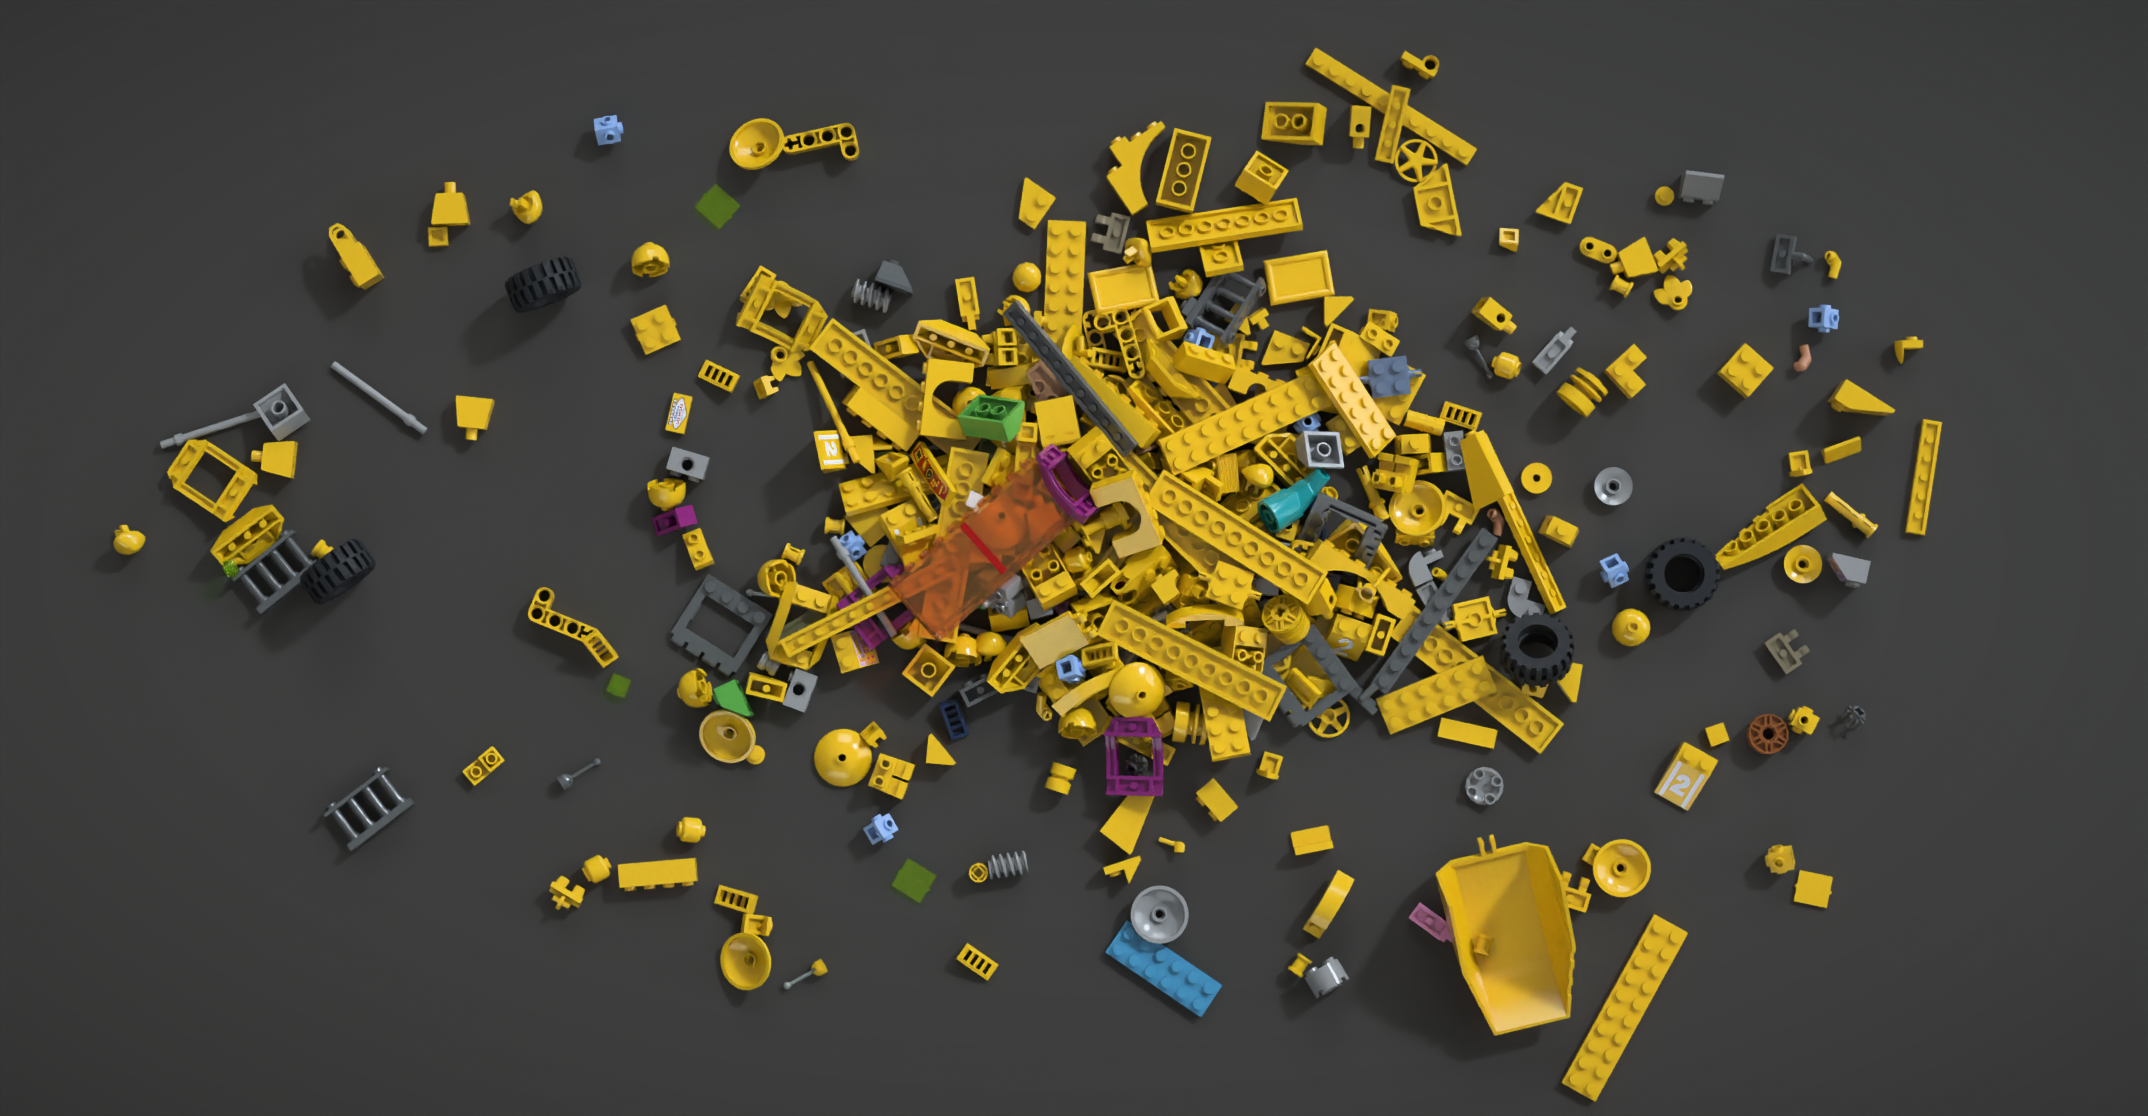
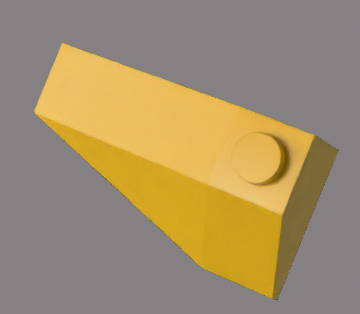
M1137 379L1127 388L1135 405L1145 412L1144 416L1148 420L1150 418L1159 425L1157 428L1161 433L1155 439L1158 445L1159 439L1193 424L1182 410L1178 411L1172 407V402L1169 400L1164 401L1159 398L1157 392L1141 380Z
M1346 519L1327 540L1333 543L1335 548L1343 549L1349 553V558L1352 559L1367 526L1360 522L1356 523ZM1380 543L1376 554H1373L1374 558L1368 570L1371 571L1373 568L1382 574L1389 567L1391 570L1384 577V580L1386 581L1389 578L1397 583L1403 579V576L1383 544Z

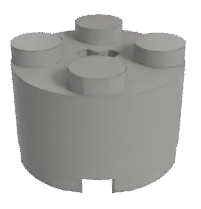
M1330 957L1323 962L1321 968L1313 967L1306 972L1307 977L1304 979L1316 999L1320 997L1319 993L1325 995L1342 985V979L1345 981L1349 980L1338 959L1334 960L1333 957Z

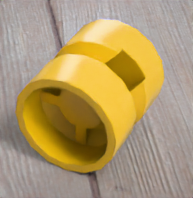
M1053 762L1050 770L1052 776L1048 777L1045 787L1068 795L1071 787L1069 780H1073L1077 769Z

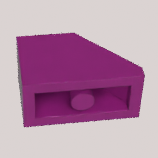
M692 505L676 508L651 518L657 537L698 523Z

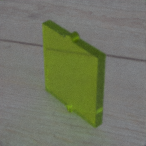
M716 183L707 193L703 194L704 197L695 206L699 212L719 229L729 219H732V215L740 207Z
M908 858L902 869L898 870L899 874L892 883V886L920 903L926 892L930 891V886L936 875Z

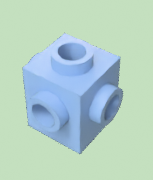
M616 115L594 119L598 146L621 142L620 134L624 133L622 122H618Z
M1819 305V308H1809L1808 327L1816 328L1818 332L1829 333L1830 329H1838L1839 310L1831 309V305Z
M1196 327V330L1188 329L1184 336L1185 342L1212 349L1215 336L1199 327Z
M1315 412L1295 421L1293 427L1298 434H1301L1303 431L1319 432L1318 427L1321 426V418ZM1309 418L1311 425H1306L1304 420Z
M852 530L839 539L842 546L850 553L849 557L852 562L867 552L863 547L866 543L859 534L855 536Z
M1617 553L1600 561L1602 568L1600 575L1605 583H1609L1611 588L1629 580L1627 575L1629 568L1625 561L1622 562Z
M1068 655L1056 661L1060 680L1069 684H1076L1080 682V679L1086 678V669L1082 667L1081 658L1075 657V655Z
M889 813L883 817L881 814L870 819L872 823L863 828L872 845L880 840L883 843L893 838L892 833L898 830Z

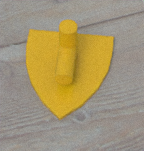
M1072 323L1064 336L1061 352L1069 361L1073 356L1079 358L1083 356L1090 361L1093 351L1088 348L1082 331L1075 323Z

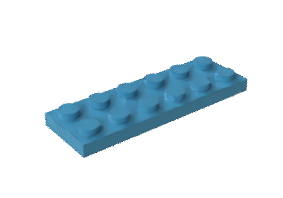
M1127 920L1105 951L1111 957L1200 1017H1202L1222 987L1216 980L1163 944L1152 943L1143 939L1135 931L1133 924Z

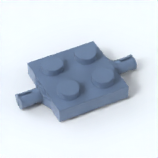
M1405 355L1368 360V376L1358 378L1359 380H1364L1361 381L1362 384L1369 383L1372 398L1411 394L1410 380L1414 377H1422V373L1414 374L1422 371L1421 369L1410 370Z

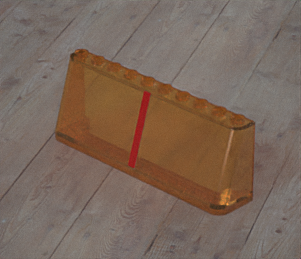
M1033 457L1025 459L1020 464L1021 468L1019 470L1009 473L1002 485L997 484L991 490L992 494L987 498H981L976 503L977 507L973 511L968 510L964 513L963 519L958 524L956 522L947 529L948 533L943 537L940 535L933 541L934 545L929 550L927 548L918 555V560L914 563L913 561L908 563L904 567L905 571L900 576L896 574L889 581L891 584L888 587L937 642L952 631L1075 521L1056 503L1049 493L1041 476L1038 463Z

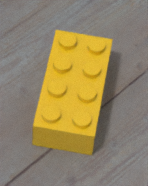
M1174 128L1155 205L1193 214L1212 137Z

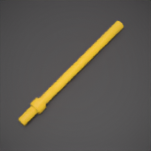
M809 361L807 366L843 440L842 445L845 451H848L853 463H858L860 458L855 450L856 445L853 439H850L814 361Z

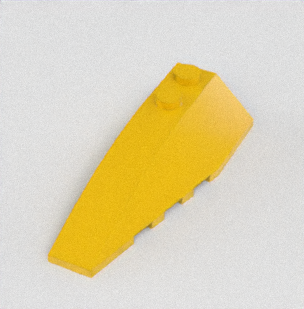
M1800 484L1770 503L1761 516L1757 515L1747 529L1743 528L1739 532V537L1728 542L1715 555V559L1723 570L1742 565L1789 544L1826 521L1827 518L1820 504L1806 487Z

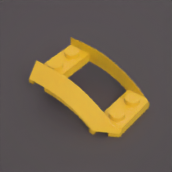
M762 274L754 278V286L741 312L737 314L736 326L746 328L787 348L793 353L799 350H810V346L818 337L828 317L819 302L784 283ZM774 291L809 307L794 338L759 321Z
M205 439L188 440L167 471L174 489L224 522L235 518L234 512L252 485H257V474ZM205 451L236 471L216 503L185 483Z
M786 581L771 629L765 640L768 655L772 661L807 671L820 660L828 638L815 644L813 652L803 650L788 658L781 642L778 640L791 604L824 614L826 617L837 611L836 604L840 599L835 595L831 596L798 585V582Z
M1104 639L1082 648L1109 643L1110 641ZM1081 648L1069 655H1075V657L1081 655ZM1110 648V657H1112V648ZM1118 655L1119 661L1101 666L1104 674L1080 684L1071 691L1066 682L1059 679L1056 661L1040 670L1036 677L1041 679L1053 702L1052 707L1060 716L1064 717L1066 716L1065 713L1072 707L1076 708L1091 696L1109 688L1113 676L1124 664Z

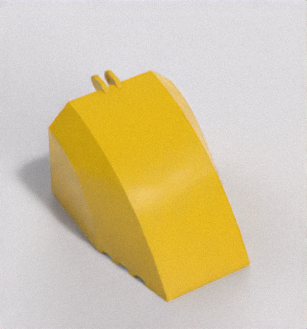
M1492 834L1488 838L1491 846L1490 851L1485 852L1483 839L1481 837L1477 838L1480 853L1450 860L1435 874L1448 929L1461 972L1494 1036L1570 1018L1571 985H1573L1572 973L1575 964L1574 953L1576 952V944L1564 881L1549 847L1523 842L1497 849L1495 838ZM1478 933L1494 938L1489 949L1490 957L1473 952L1478 942Z

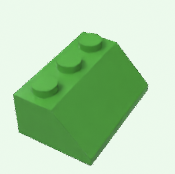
M979 394L957 416L963 434L989 440L1010 442L1020 431L1025 402Z
M734 679L714 689L715 693L712 696L717 705L748 717L754 716L738 680Z

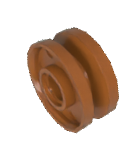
M1764 714L1755 717L1749 723L1746 730L1749 746L1760 754L1779 752L1788 741L1789 731L1786 723L1774 714ZM1765 729H1769L1772 732V737L1769 740L1763 737Z

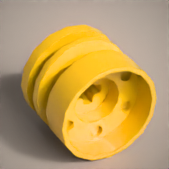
M1577 367L1574 371L1577 376L1573 374L1570 376L1574 385L1572 386L1565 382L1556 393L1573 410L1587 418L1595 409L1594 404L1590 400L1593 399L1600 403L1602 398L1598 394L1605 397L1608 391L1593 374Z
M1277 595L1271 598L1262 610V621L1265 627L1280 643L1286 645L1295 644L1301 641L1310 629L1308 614L1292 596Z
M1177 701L1172 741L1184 743L1188 734L1191 735L1192 744H1195L1196 736H1200L1199 744L1205 745L1208 735L1204 712L1199 713L1200 704L1196 705L1194 712H1190V703Z

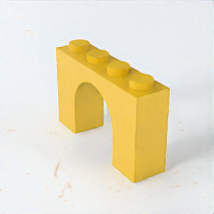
M928 358L926 362H923L922 374H925V379L920 384V393H923L922 401L919 400L918 412H921L920 420L917 419L916 431H919L918 436L959 441L966 440V435L963 434L959 420L942 417L936 412L932 403V395L935 388L943 382L971 384L974 372L973 363Z
M1135 469L1092 483L1089 490L1097 508L1117 501H1124L1134 505L1141 515V522L1137 526L1114 534L1112 543L1119 558L1162 545L1165 537L1164 528L1162 525L1159 526L1157 521V512L1155 509H1152L1149 494L1144 492L1142 478L1140 475H1137Z

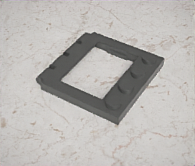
M1319 492L1297 540L1315 543L1319 539L1331 511H1335L1347 519L1367 526L1353 554L1352 560L1359 559L1366 564L1365 568L1368 569L1374 558L1373 554H1376L1381 543L1380 539H1383L1388 526L1382 523L1383 519ZM1300 545L1294 548L1297 553L1298 551H1305L1307 553V550L1303 549ZM1347 571L1342 572L1341 580L1353 584V582L1358 583L1357 574Z
M708 574L671 631L674 635L670 641L681 648L685 642H688L686 651L697 658L702 652L705 653L701 659L703 662L713 668L716 667L718 662L721 663L718 671L730 677L732 672L737 673L773 614ZM706 595L754 625L734 658L686 628L702 606Z
M1314 624L1310 625L1307 635L1301 641L1295 644L1283 645L1265 658L1262 674L1287 686L1272 665L1276 664L1279 660L1282 661L1304 643L1337 688L1331 695L1325 696L1306 712L1287 687L1278 707L1283 714L1291 710L1292 713L1286 718L1294 728L1299 724L1302 727L1358 687L1356 681Z

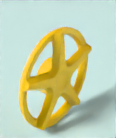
M1413 139L1403 143L1395 155V167L1398 173L1410 182H1422L1435 172L1438 164L1434 148L1428 142L1420 139ZM1410 143H1421L1415 153L1405 146ZM1426 146L1431 150L1434 160L1423 157ZM1402 151L1408 158V161L1399 167L1398 157ZM1433 165L1430 173L1423 177L1422 166ZM1414 168L1417 179L1409 178L1402 172Z
M1342 699L1339 702L1342 703L1343 707L1334 710L1329 707L1317 716V718L1321 719L1318 730L1314 728L1311 721L1308 723L1314 733L1321 737L1332 738L1346 730L1350 722V711ZM1346 712L1347 720L1344 727H1342L1336 718ZM1329 724L1339 731L1334 734H1323V731Z

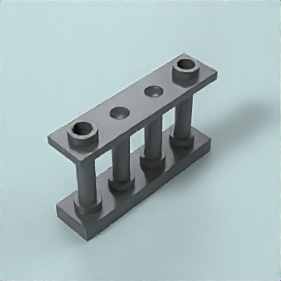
M1234 272L1213 276L1185 320L1188 329L1196 330V327L1201 326L1220 336L1219 340L1222 346L1227 348L1235 340L1238 329L1258 298L1265 293L1266 284L1264 279L1259 277L1257 282L1254 283ZM1231 279L1251 289L1246 299L1225 289L1224 285ZM1222 295L1241 305L1236 315L1214 304L1217 296ZM1212 311L1231 322L1227 329L1223 330L1204 320L1206 313Z
M286 530L280 534V539L245 568L242 566L234 572L235 576L231 578L234 582L240 580L244 582L259 601V606L256 609L262 615L301 585L300 576L317 561L316 559L314 561L312 559L309 560L292 539L297 534L294 530ZM285 543L303 563L304 569L301 572H294L277 551ZM270 555L288 575L289 581L284 586L278 583L262 563ZM255 567L274 589V594L269 598L262 594L247 575Z
M381 767L377 768L371 773L373 777L339 803L333 802L326 808L327 812L323 814L325 817L333 815L350 837V843L347 846L351 851L356 850L415 805L411 798H402L384 775L390 771L388 767L383 769ZM377 780L381 782L396 802V807L391 811L384 807L369 787ZM362 791L381 814V819L376 823L369 819L354 799ZM347 803L365 825V831L361 834L353 830L339 811Z

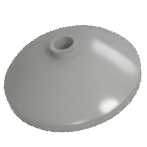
M1152 886L1143 890L1132 904L1131 921L1135 931L1143 939L1152 943L1162 944L1173 941L1182 934L1188 922L1189 912L1184 898L1176 890L1167 886ZM1159 910L1163 912L1161 918L1156 917V912Z

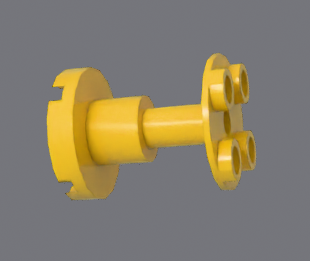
M1120 501L1110 503V507L1098 513V518L1085 525H1081L1075 519L1072 520L1071 523L1075 531H1080L1083 536L1081 542L1086 549L1089 547L1094 549L1089 535L1104 527L1108 530L1120 523L1125 531L1132 528L1131 522L1127 524L1129 517Z

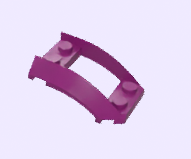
M1050 444L1035 458L1043 481L1056 503L1067 514L1083 525L1101 507H1096L1089 492L1090 487L1073 469L1068 459L1069 453L1067 451L1062 453L1057 449L1058 446ZM1056 468V471L1061 481L1063 482L1067 490L1070 492V494L1077 500L1076 502L1059 485L1058 481L1056 480L1053 474L1052 469Z
M903 564L886 565L869 578L866 584L871 590L886 577H889L894 583L912 573L905 571ZM860 587L836 604L837 609L840 610L861 598L864 594ZM925 590L906 599L912 607L891 622L896 631L922 611ZM870 617L852 626L863 640L864 645L870 650L890 636L885 627L880 630Z
M1113 717L1109 727L1104 732L1106 742V795L1163 796V744L1161 732L1153 718ZM1118 737H1152L1153 777L1119 776Z

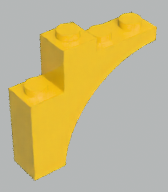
M1155 121L1146 127L1147 131L1143 134L1140 132L1136 133L1130 138L1131 142L1128 141L1126 136L1123 138L1119 136L1110 142L1109 150L1121 167L1115 166L1107 172L1109 175L1106 176V179L1131 216L1148 206L1141 188L1140 168L1149 145L1165 130L1162 121L1159 123Z

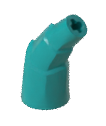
M1316 468L1303 480H1299L1288 489H1282L1259 501L1257 504L1258 513L1266 528L1276 534L1302 517L1304 511L1314 502L1319 492L1329 481L1330 476L1322 468Z

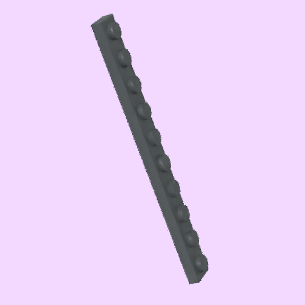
M1014 301L1003 313L1004 316L1069 394L1073 396L1074 400L1094 424L1105 434L1123 458L1127 457L1138 445L1137 441L1020 301Z
M1484 528L1481 529L1371 682V684L1375 683L1378 686V690L1385 695L1389 692L1498 540L1497 537Z

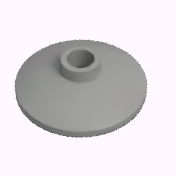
M1609 467L1602 470L1597 475L1594 483L1597 497L1608 505L1624 503L1630 497L1633 489L1629 474L1618 467ZM1611 483H1614L1616 485L1615 490H1611L1609 488V485Z

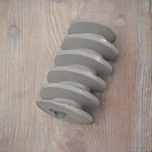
M857 279L851 298L853 297L854 303L861 299L862 306L868 302L869 308L875 304L876 310H879L882 306L883 312L886 313L893 292L889 295L888 288L882 292L881 286L874 290L873 283L867 288V281L860 285V279Z
M1024 850L1021 851L1020 856H1018L1017 852H1014L1012 858L1009 853H1006L1005 859H1003L1001 854H998L997 860L994 855H991L990 861H988L990 879H993L994 874L1001 878L1002 872L1005 877L1009 876V871H1011L1013 876H1016L1017 870L1021 875H1024L1025 869L1028 872L1027 858Z

